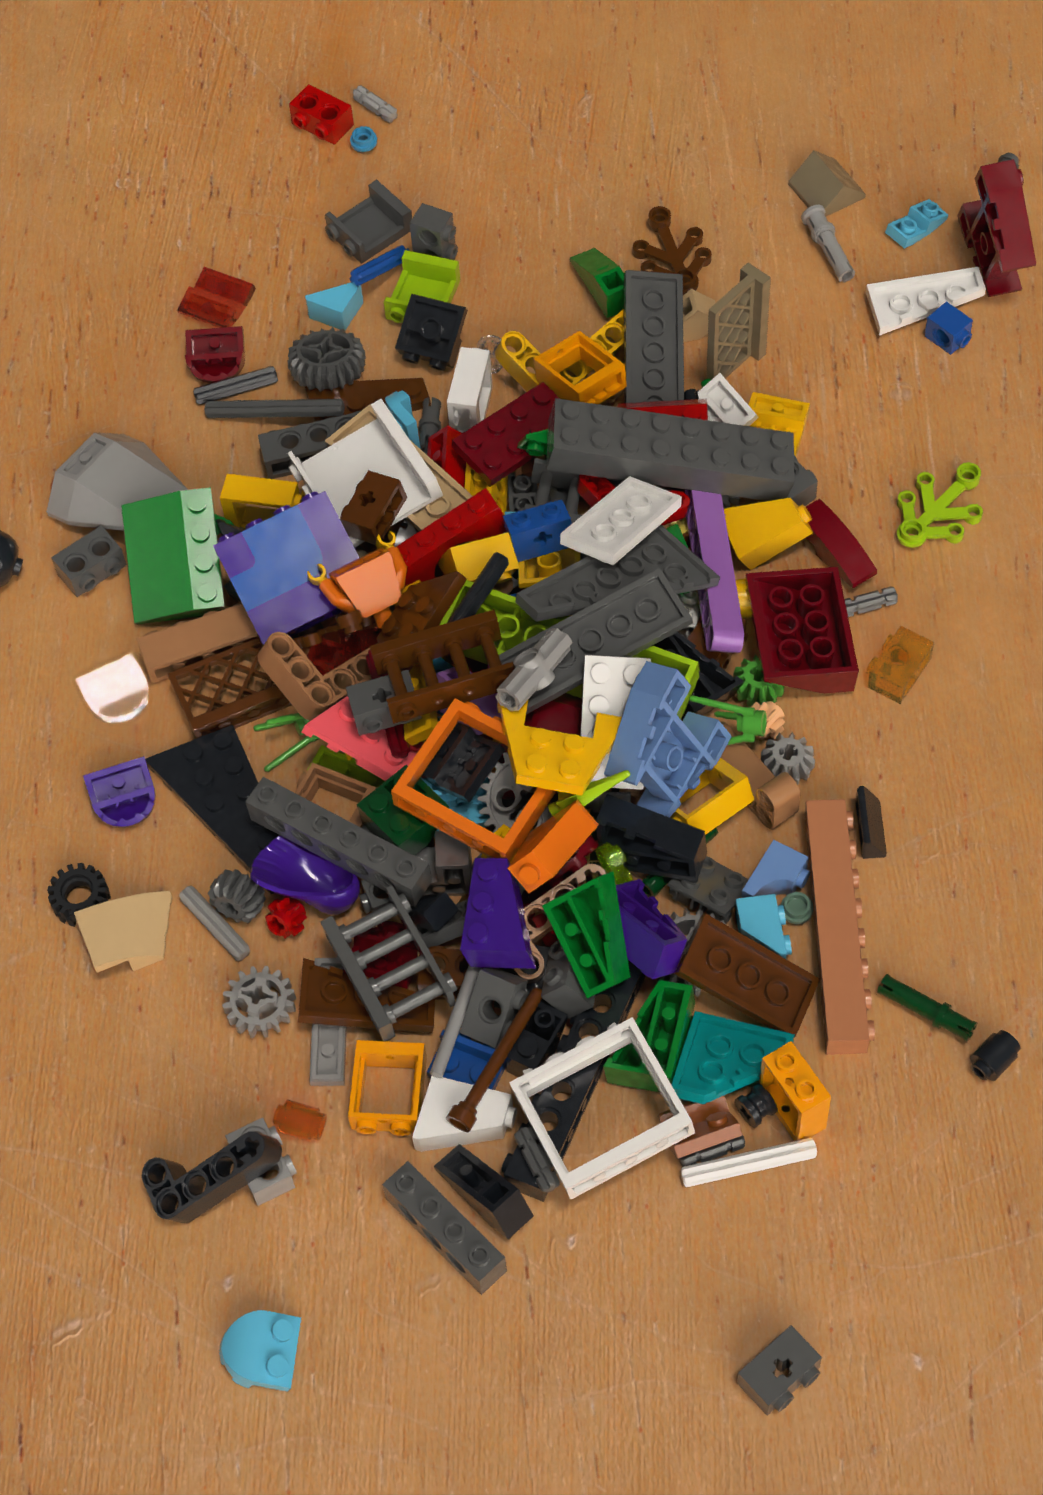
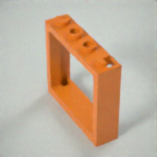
M455 698L391 790L393 804L489 858H507L510 862L556 791L537 788L506 836L502 838L413 789L458 721L508 746L506 735L503 734L501 726L502 718L497 716L492 718L484 714L474 703L469 701L464 703Z

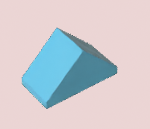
M354 282L305 296L310 319L340 330L347 329L364 303L361 285L356 286Z

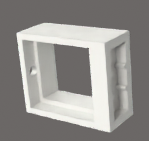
M460 348L447 399L449 426L461 433L478 424L486 417L493 389L490 350Z

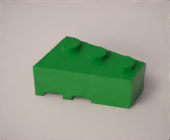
M613 871L599 876L542 905L587 998L630 978Z
M659 980L637 1013L638 1017L635 1022L669 1082L672 1084L690 1028L695 998L693 985ZM632 1043L615 1051L613 1056L608 1058L603 1066L607 1083L660 1092Z

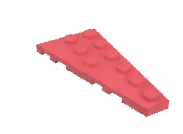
M348 696L305 724L301 733L310 738L315 735L328 743L327 748L338 753L341 750L355 758L358 766L384 781L405 765L409 766L423 745V741L413 746L410 745V752L407 757L395 758L391 753L385 729L359 736Z

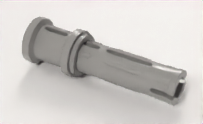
M813 205L802 213L801 220L811 230L813 242L822 247L839 282H847L855 276L856 272L850 265L835 237L834 225L828 222L825 217L826 211L822 205Z

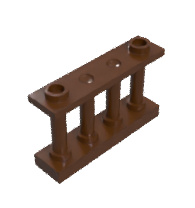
M494 609L370 646L378 676L388 673L395 694L394 697L386 699L393 724L448 708L455 698L465 703L466 701L498 693L497 688L511 674L515 666L513 662L501 663L494 641L502 639ZM481 645L489 669L471 674L463 650ZM451 655L458 678L439 683L432 660ZM419 664L427 687L407 692L400 669Z

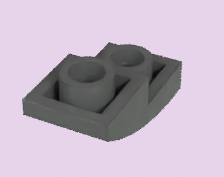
M514 472L508 475L510 512L524 510L525 504L535 505L538 485L537 483L530 482L531 476L521 474L515 477Z

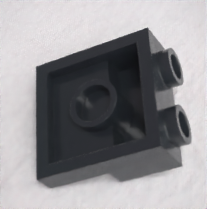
M411 294L395 349L402 355L404 361L418 364L419 359L428 361L429 367L440 371H445L446 366L454 368L462 342L460 334L468 310L463 306Z

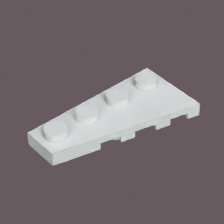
M979 267L866 285V295L879 336L927 318L946 301L956 307L985 296L986 290Z

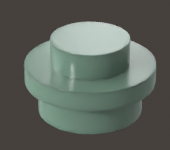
M790 893L781 902V905L784 907L786 921L791 924H803L813 915V903L804 893Z

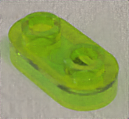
M606 842L595 849L599 863L606 874L614 872L616 885L634 881L630 872L623 865L627 860L617 844L612 846L609 842Z

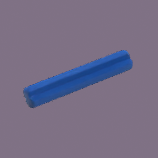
M400 245L353 269L350 272V282L360 286L402 264L401 258L404 251H410L409 248L406 249L404 245Z

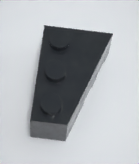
M678 632L652 645L699 662V679L692 693L694 696L725 702L735 696L739 687L744 683L738 676L734 678L719 667L720 663L712 658L710 660L696 650V645ZM689 700L681 720L683 721L688 711L705 715L713 710L714 707Z

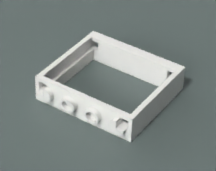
M633 1017L618 1025L615 1022L607 1028V1031L596 1037L588 1036L577 1043L575 1048L566 1053L558 1052L553 1054L546 1060L545 1064L534 1070L532 1068L523 1070L524 1075L509 1082L514 1095L570 1199L585 1193L695 1133L691 1118ZM632 1043L673 1117L568 1172L529 1097Z

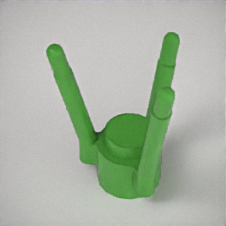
M694 695L689 697L691 702L731 711H716L714 713L715 717L737 720V731L743 732V735L731 737L727 745L755 742V736L765 735L767 726L766 711L755 710L752 707H741Z
M299 713L268 719L265 723L255 725L253 729L254 731H260L294 723L298 734L303 735L301 731L305 724L310 721L304 719ZM315 735L311 738L305 737L265 766L264 770L269 772L303 747L320 738Z

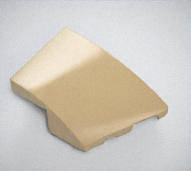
M170 891L126 896L74 912L97 973L125 961H129L134 972L164 960L165 939L169 928L170 904L173 901Z

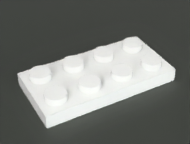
M629 476L560 533V544L604 563L614 565L681 507L682 496Z
M584 656L580 736L593 737L597 713L623 716L635 679L646 661L651 662V658ZM611 751L609 754H606L591 782L606 777L604 772ZM621 781L612 788L643 790L644 785L640 781L637 786Z

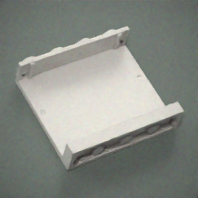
M382 399L371 404L377 417L376 420L301 463L300 459L295 457L292 451L288 452L293 463L289 466V469L297 482L303 480L305 483L301 487L305 495L314 491L318 492V494L326 491L339 519L343 508L349 504L355 494L357 484L363 480L368 470L399 479L405 490L407 499L392 525L443 496L436 477ZM349 536L354 548L365 542Z

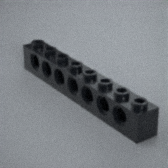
M628 960L630 978L596 994L592 1008L570 1019V1025L573 1026L568 1036L562 1035L556 1053H566L575 1048L577 1043L582 1040L581 1037L586 1034L598 1036L607 1031V1028L615 1022L618 1025L626 1021L646 977L638 967ZM600 1005L610 1008V1010L604 1013L597 1012L594 1009ZM611 1054L547 1087L541 1094L536 1093L531 1103L542 1124L553 1122L557 1125L555 1129L547 1131L562 1161L604 1070L603 1066ZM559 1092H566L571 1095L564 1101L554 1098ZM528 1121L527 1124L522 1123L519 1127V1130L524 1127L532 1128V1126ZM517 1145L513 1154H507L501 1168V1173H504V1178L517 1187L522 1194L544 1202L548 1193L540 1190L536 1182L538 1176H533L522 1154L523 1147L519 1148Z

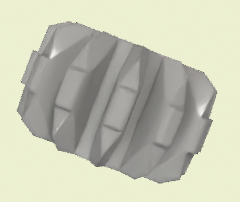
M793 732L789 735V738H784L779 733L776 736V741L768 739L766 748L761 751L760 759L775 777L782 772H787L796 781L797 785L800 779L808 780L810 771L815 767L813 746H806L807 741L805 737L796 740Z

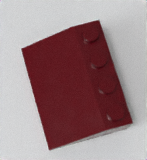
M838 567L746 573L745 578L764 682L822 694L854 691L859 669Z

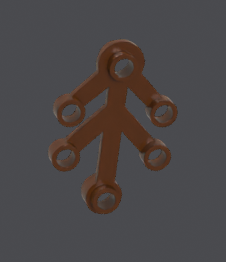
M657 206L649 211V226L655 232H658L665 251L649 245L645 240H637L633 243V256L637 259L650 257L672 266L673 271L657 266L654 261L647 260L641 264V271L683 274V295L690 289L696 291L699 286L697 274L702 267H706L711 263L712 253L710 249L701 247L695 251V259L688 268H685L683 262L694 246L702 244L703 231L698 227L689 228L686 232V238L677 249L669 229L671 212L666 207Z
M359 609L336 617L337 623L323 627L319 623L299 633L300 636L293 640L300 649L307 648L323 642L322 635L325 633L343 629L346 635L376 622L373 615L363 619Z

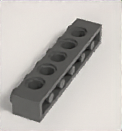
M265 777L260 780L245 801L252 821L386 892V888L392 885L397 895L403 893L409 904L414 907L432 882L430 865L426 861Z

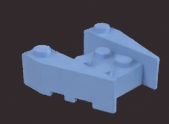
M646 661L630 690L604 775L608 777L624 770H629L630 776L623 780V782L637 786L640 781L646 787L637 805L670 818L681 805L679 799L688 789L694 790L699 785L700 779L698 777L705 769L711 771L718 763L732 736L718 719L688 711L682 721L678 717L677 712L692 686L678 669Z

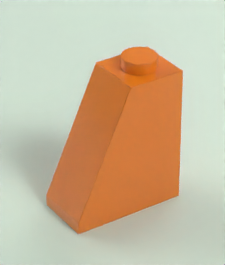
M577 799L532 830L507 869L524 889L531 893L558 873L599 824Z

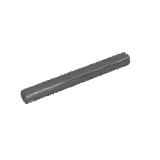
M342 399L207 401L204 412L208 418L344 415L345 404Z

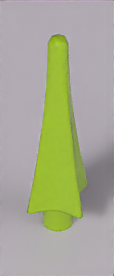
M629 770L590 782L582 796L557 791L558 800L548 805L549 812L554 816L577 799L583 806H586L602 793L630 776Z

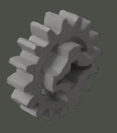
M252 966L250 969L251 974L247 976L242 971L238 972L240 978L238 982L229 980L228 983L232 991L223 992L226 1003L222 1004L224 1013L228 1014L227 1020L230 1026L236 1024L239 1034L248 1029L250 1038H254L257 1031H261L264 1038L268 1037V1030L271 1028L277 1033L281 1031L279 1026L281 1021L287 1024L290 1023V1017L287 1012H295V1004L292 1001L296 999L294 989H291L292 986L289 978L283 979L280 970L275 971L271 975L268 966H264L262 972L258 973L255 966ZM271 986L277 989L281 996H278L277 992H272ZM238 1007H241L242 1011L247 1012L248 1017L242 1015L239 1012Z

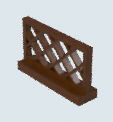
M259 637L168 673L169 680L195 739L233 725L234 729L292 706L276 684L273 685L274 682L268 674L256 670L259 665L257 656L263 647ZM249 653L256 656L251 668L236 663L240 655ZM219 664L227 667L222 680L207 675L212 666ZM233 669L248 674L243 686L227 682ZM187 676L198 679L193 691L181 688L177 680ZM253 676L268 681L265 689L258 692L248 689ZM204 681L218 685L213 698L199 694ZM224 688L239 692L236 701L231 703L219 701ZM185 696L190 697L188 702L186 701ZM195 699L210 704L206 713L193 717L191 708Z

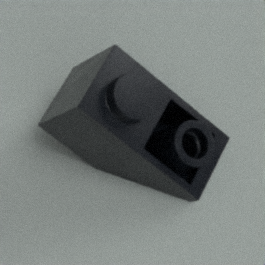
M540 1001L505 1059L507 1072L520 1077L524 1075L523 1070L529 1068L534 1070L545 1064L546 1060L555 1054L568 1019V1014Z

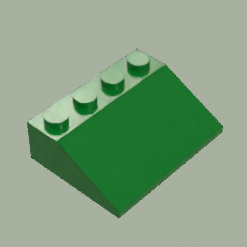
M211 487L181 490L121 505L134 624L202 617L210 611L226 609L220 559L213 545L218 543Z

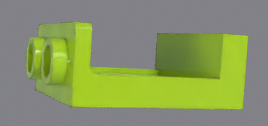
M405 250L401 258L403 271L392 296L385 297L383 302L386 319L396 323H403L411 294L451 303L460 282L459 261Z

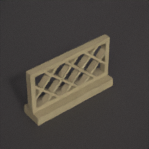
M747 263L740 269V282L709 309L707 379L712 380L719 373L726 379L750 356L759 361L766 355L771 277L750 263Z

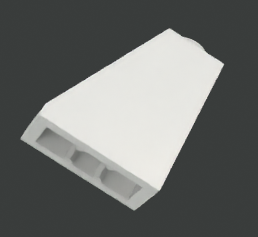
M431 1076L412 1136L414 1149L423 1152L454 1147L458 1144L467 1145L504 1139L507 1127L513 1128L517 1114V1108L513 1107L512 1095L487 1089L476 1107L477 1121L470 1132H463L452 1126L446 1120V1116L453 1105H458L460 1101L465 1100L473 1085Z

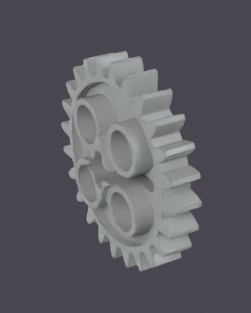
M507 752L503 753L505 763L497 762L494 766L496 768L495 773L490 772L487 776L490 779L489 784L483 783L481 785V788L486 790L487 794L478 797L479 801L487 804V807L481 809L479 813L490 816L484 825L486 827L496 826L493 833L503 824L511 828L516 819L511 820V815L523 806L525 807L529 801L526 795L529 792L534 794L538 788L515 783ZM512 790L515 794V802L512 806L506 808L502 803V797L504 793ZM548 805L539 817L536 828L552 817Z

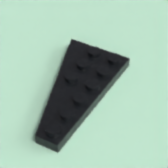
M227 726L146 758L148 768L155 772L171 791H174L183 801L184 805L214 836H217L225 844L226 848L251 873V865L259 852L264 850L273 839L280 835L252 821L245 801L258 785V781L234 726ZM266 889L271 895L274 894V892Z

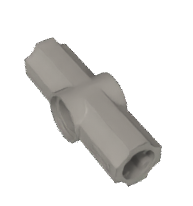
M558 628L549 629L533 648L520 653L513 662L516 668L497 688L498 693L495 697L498 703L509 711H519L535 691L548 686L555 678L553 670L571 650L570 645L573 642L569 635Z

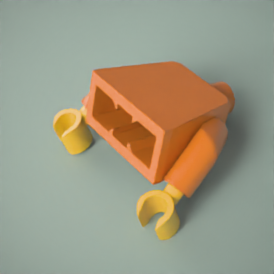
M392 531L388 532L389 543H384L378 534L376 540L377 550L330 572V578H327L326 569L322 564H317L318 569L322 572V575L318 578L311 576L310 572L307 571L310 583L319 586L321 592L332 605L346 614L360 609L363 619L373 615L378 628H382L384 622L391 616L392 612L389 607L398 603L401 592L405 588L407 566L398 547H394L396 535Z

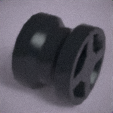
M759 1083L751 1087V1092L748 1095H740L735 1099V1105L739 1113L754 1128L761 1124L763 1117L766 1115L772 1116L778 1112L774 1099Z

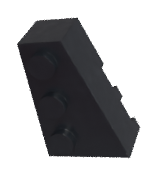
M606 794L596 822L599 824L596 832L602 867L697 882L707 855L704 830Z

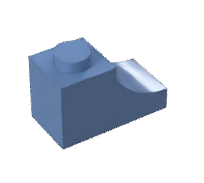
M773 840L744 886L742 898L768 894L788 895L795 892L797 887L802 889L810 876V871L807 870L809 857Z

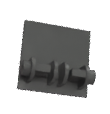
M706 856L697 882L673 878L667 886L670 887L669 894L673 895V900L679 901L686 906L690 905L689 908L691 910H694L700 903L699 909H701L702 913L705 911L708 915L713 913L715 919L718 921L724 920V923L727 924L732 916L730 910L735 906L736 899L742 898V890L749 879Z

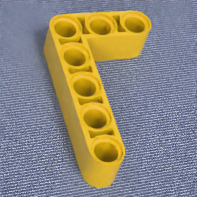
M624 309L590 337V339L613 356L624 348ZM516 331L505 333L495 351L497 361L526 392L540 384L536 381V373H530L526 367H532L535 370L534 358L541 353L521 333ZM606 336L614 339L615 343L608 341ZM506 346L513 347L516 352H510ZM579 360L559 374L575 385L581 379L586 378L593 368ZM566 370L572 371L576 377L568 375Z

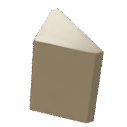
M814 150L788 183L808 208L813 205H822L826 211L825 217L866 197L864 191L836 159Z

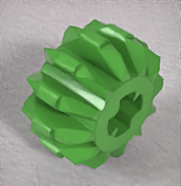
M756 654L752 662L744 658L741 662V667H736L733 677L738 676L744 681L737 690L736 697L738 701L747 700L748 707H751L755 702H758L760 705L767 701L775 703L777 702V697H782L784 693L783 685L764 682L761 663Z

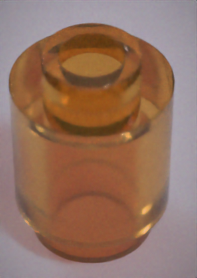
M287 1099L284 1105L279 1104L277 1106L273 1124L277 1125L278 1133L308 1142L312 1139L319 1141L326 1125L327 1114L321 1113L319 1108Z

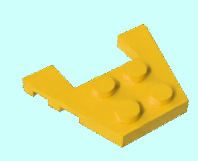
M528 700L519 711H509L498 703L497 709L502 718L501 726L508 743V755L515 783L582 796L599 770L606 754H609L622 717L597 713L593 737L589 738L576 734L525 726Z

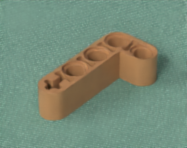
M721 722L732 737L738 736L728 724ZM744 742L726 746L720 758L748 777L754 801L747 806L767 828H775L798 812L800 789L791 775L787 772H782L775 777Z
M596 864L583 866L524 908L532 956L538 962L539 969L531 975L523 973L520 968L511 969L515 975L528 980L527 984L538 982L545 972L544 959L534 943L554 930L542 905L556 899L562 893L575 889L574 884L577 887L585 884L586 876L588 875L594 879L597 876L606 874L601 866ZM534 913H542L546 916L547 922L544 926L535 928L528 923L529 917Z

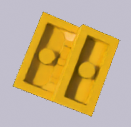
M753 392L748 405L759 418L750 427L793 433L794 455L796 457L810 403Z

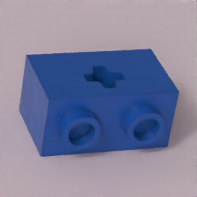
M562 499L503 516L505 533L509 532L518 562L569 548L560 544V533L572 524L571 517Z

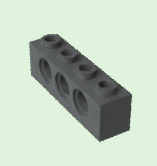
M361 411L259 434L258 439L268 479L292 475L289 466L293 463L288 452L292 451L294 456L300 459L301 463L328 448L325 440Z
M409 1161L382 1184L386 1200L481 1295L507 1272L505 1256Z

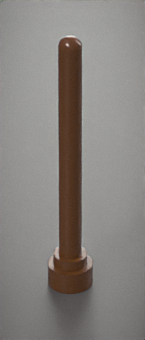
M533 988L465 1100L460 1101L458 1105L452 1106L446 1116V1120L455 1128L463 1132L471 1131L477 1121L476 1107L542 1000V990L540 988Z

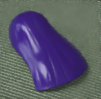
M281 835L273 839L264 850H261L251 865L250 877L257 885L277 894L303 900L328 915H338L346 912L355 903L360 892V882L356 875Z

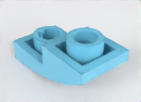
M928 199L911 206L907 216L888 223L885 233L905 249L932 233L947 220L949 214L942 210L938 204Z

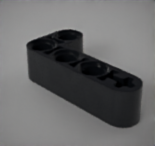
M250 1131L189 1172H186L183 1165L177 1162L154 1157L145 1163L141 1176L155 1212L159 1217L179 1223H189L274 1167L281 1158L282 1147L280 1142L274 1137ZM234 1163L233 1171H232V1173L230 1174V1168H231L232 1164ZM206 1182V1188H205V1190H204V1192H203V1186H204V1183Z

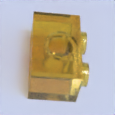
M900 626L895 635L890 634L886 638L880 657H874L869 663L866 671L869 674L868 688L901 704L931 660L934 642ZM894 662L902 663V665L894 664Z

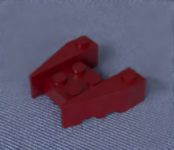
M1012 159L980 166L975 182L981 200L963 203L957 215L967 248L973 247L976 256H973V262L975 267H980L988 297L1021 291L1022 286L1017 270L1036 266L1022 188L1024 183L1021 169H1017L1015 160Z

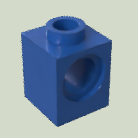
M946 301L927 317L925 337L951 355L958 348H964L971 340L973 320Z

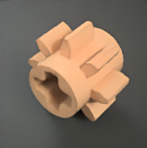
M771 701L763 702L761 705L755 702L751 707L755 708V710H764L767 715L765 735L755 736V738L764 740L770 736L775 740L776 736L784 730L782 726L785 723L783 720L785 717L784 712Z

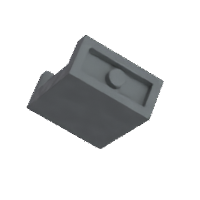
M378 180L368 185L369 198L338 218L331 212L325 214V231L329 238L339 242L343 246L344 251L350 257L354 256L361 264L410 232L409 222L412 219V211Z

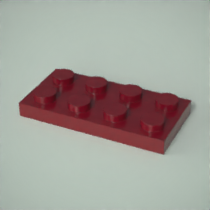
M542 382L452 439L451 447L491 487L537 457L526 453V450L517 448V445L526 434L548 429V419L555 398H560Z

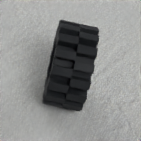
M78 863L77 869H74L72 864L67 865L69 871L66 873L62 869L57 871L59 879L53 876L50 880L52 886H48L47 889L48 899L55 915L59 917L61 922L65 924L67 921L69 926L75 927L77 921L74 912L111 899L109 888L102 873L99 870L95 871L92 865H88L86 869L84 863ZM85 886L91 889L89 898L81 903L72 904L67 900L68 894L77 887Z

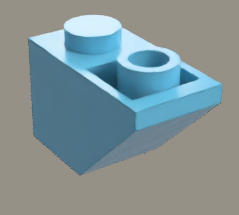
M768 894L736 899L735 918L738 932L785 959L787 955H791L789 935H783L781 926L786 925L785 911L783 905H777L776 895Z

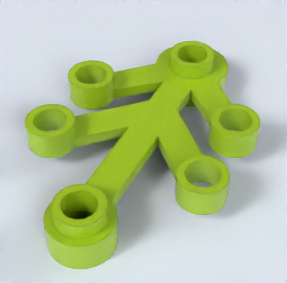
M971 462L961 464L957 468L956 481L936 501L933 491L934 476L929 472L918 474L916 488L921 492L924 513L916 519L914 511L916 495L909 490L899 493L897 506L902 510L904 521L897 529L898 541L910 548L921 546L926 539L946 538L950 543L961 542L964 536V527L959 523H950L948 526H928L933 521L964 519L968 524L975 525L982 520L983 509L978 504L947 508L964 490H971L979 484L981 477L979 466ZM921 481H928L929 484H923ZM903 499H909L911 502H908V503H907V502H904V501H902V500H903ZM974 512L978 515L972 516L969 513ZM951 531H956V532H958L959 534H958V535H953V534H951L950 532H951Z

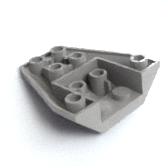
M93 433L55 471L46 512L48 516L67 525L92 528L102 526L104 529L124 531L121 505L188 489L144 442L125 434Z

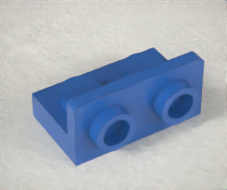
M442 1030L440 1034V1041L442 1040L445 1030ZM458 1033L443 1078L474 1085L496 1048L484 1043H477L472 1041L470 1037ZM436 1054L427 1070L428 1078H431L432 1076L430 1075V1071L435 1060ZM505 1061L488 1089H496L506 1068Z

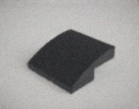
M458 722L421 775V778L443 791L470 803L505 749L500 743L480 736L471 727Z

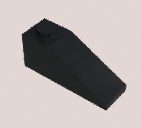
M458 1144L434 1165L436 1171L489 1225L507 1239L534 1217L520 1190L461 1144Z

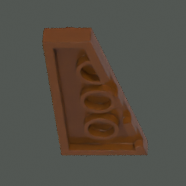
M423 378L353 381L352 385L345 384L343 389L337 387L333 388L332 391L324 389L322 392L318 388L309 390L305 386L308 399H342L345 404L344 415L362 411L369 404L379 399H382L386 405L385 397L395 391L403 390L410 396L412 411L423 409V400L426 398L430 399ZM323 416V417H313V418H314V421L316 422V421L324 420V419L329 418V417H338V416Z

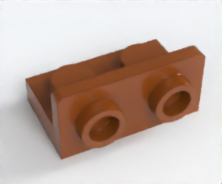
M725 1095L705 1104L696 1102L684 1104L683 1106L693 1122L695 1133L669 1148L678 1159L742 1136L739 1122L729 1112ZM670 1110L661 1112L658 1115L660 1123L673 1117Z

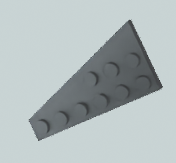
M659 525L616 564L610 565L588 556L518 592L515 603L532 619L538 622L573 615L658 568L662 570L676 594L718 586L720 576L666 528Z

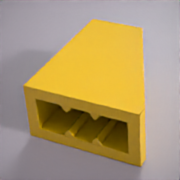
M791 498L724 508L728 537L738 559L750 570L813 534L808 523L812 520L810 513L803 504L798 506Z

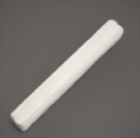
M813 1138L784 1143L684 1166L681 1168V1178L685 1187H691L813 1159L817 1156V1147Z

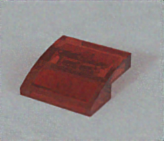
M204 267L194 288L188 287L177 311L180 314L219 328L232 327L248 305L256 288L252 283Z

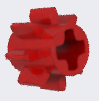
M285 896L282 900L275 899L267 906L270 913L265 916L266 923L273 934L283 936L286 939L291 934L296 936L305 928L302 922L307 919L306 911L298 900Z

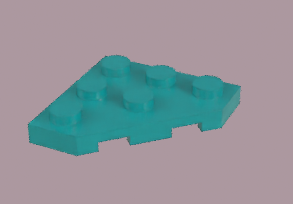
M695 1011L671 1085L679 1099L700 1104L708 1103L759 1081L762 1058L788 1042H794L795 1034Z

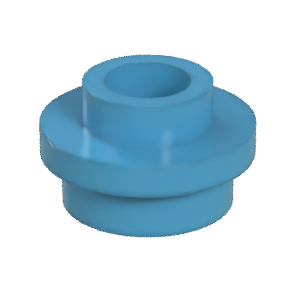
M367 126L358 127L352 132L350 137L351 147L359 152L370 151L377 145V136Z

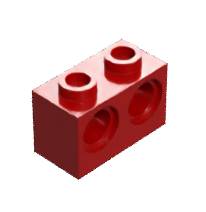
M310 84L289 103L292 124L334 145L354 125L350 104Z

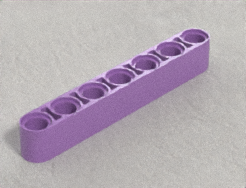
M685 489L684 493L690 498L686 519L691 552L720 576L718 586L697 590L706 648L708 651L740 653L744 643V629L722 495Z

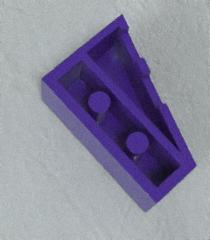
M475 858L460 946V951L470 967L536 969L530 946L529 931L527 930L524 917L525 912L519 882L507 869L510 865L507 858Z
M641 879L616 885L628 960L638 967L645 976L651 979L675 973L687 942L686 936L668 914L662 915L657 909L659 902L655 897L648 898L643 891L645 884Z

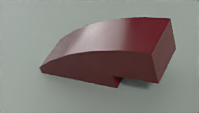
M821 499L806 506L812 518L808 523L813 531V534L806 537V539L815 546L816 555L826 565L838 567L840 577L852 588L877 574L875 565L860 543Z

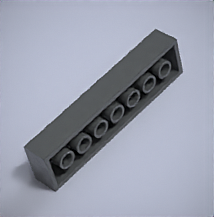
M555 398L548 419L546 470L623 481L631 476L652 485L772 501L787 498L795 483L794 436L791 432Z

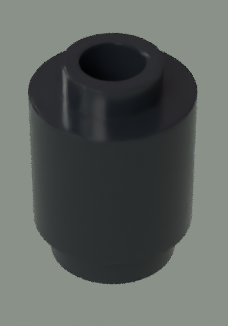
M1000 1030L997 1034L992 1033L970 1056L972 1071L982 1080H997L1018 1058L1017 1053L1021 1049L1020 1044L1010 1033L1004 1030Z

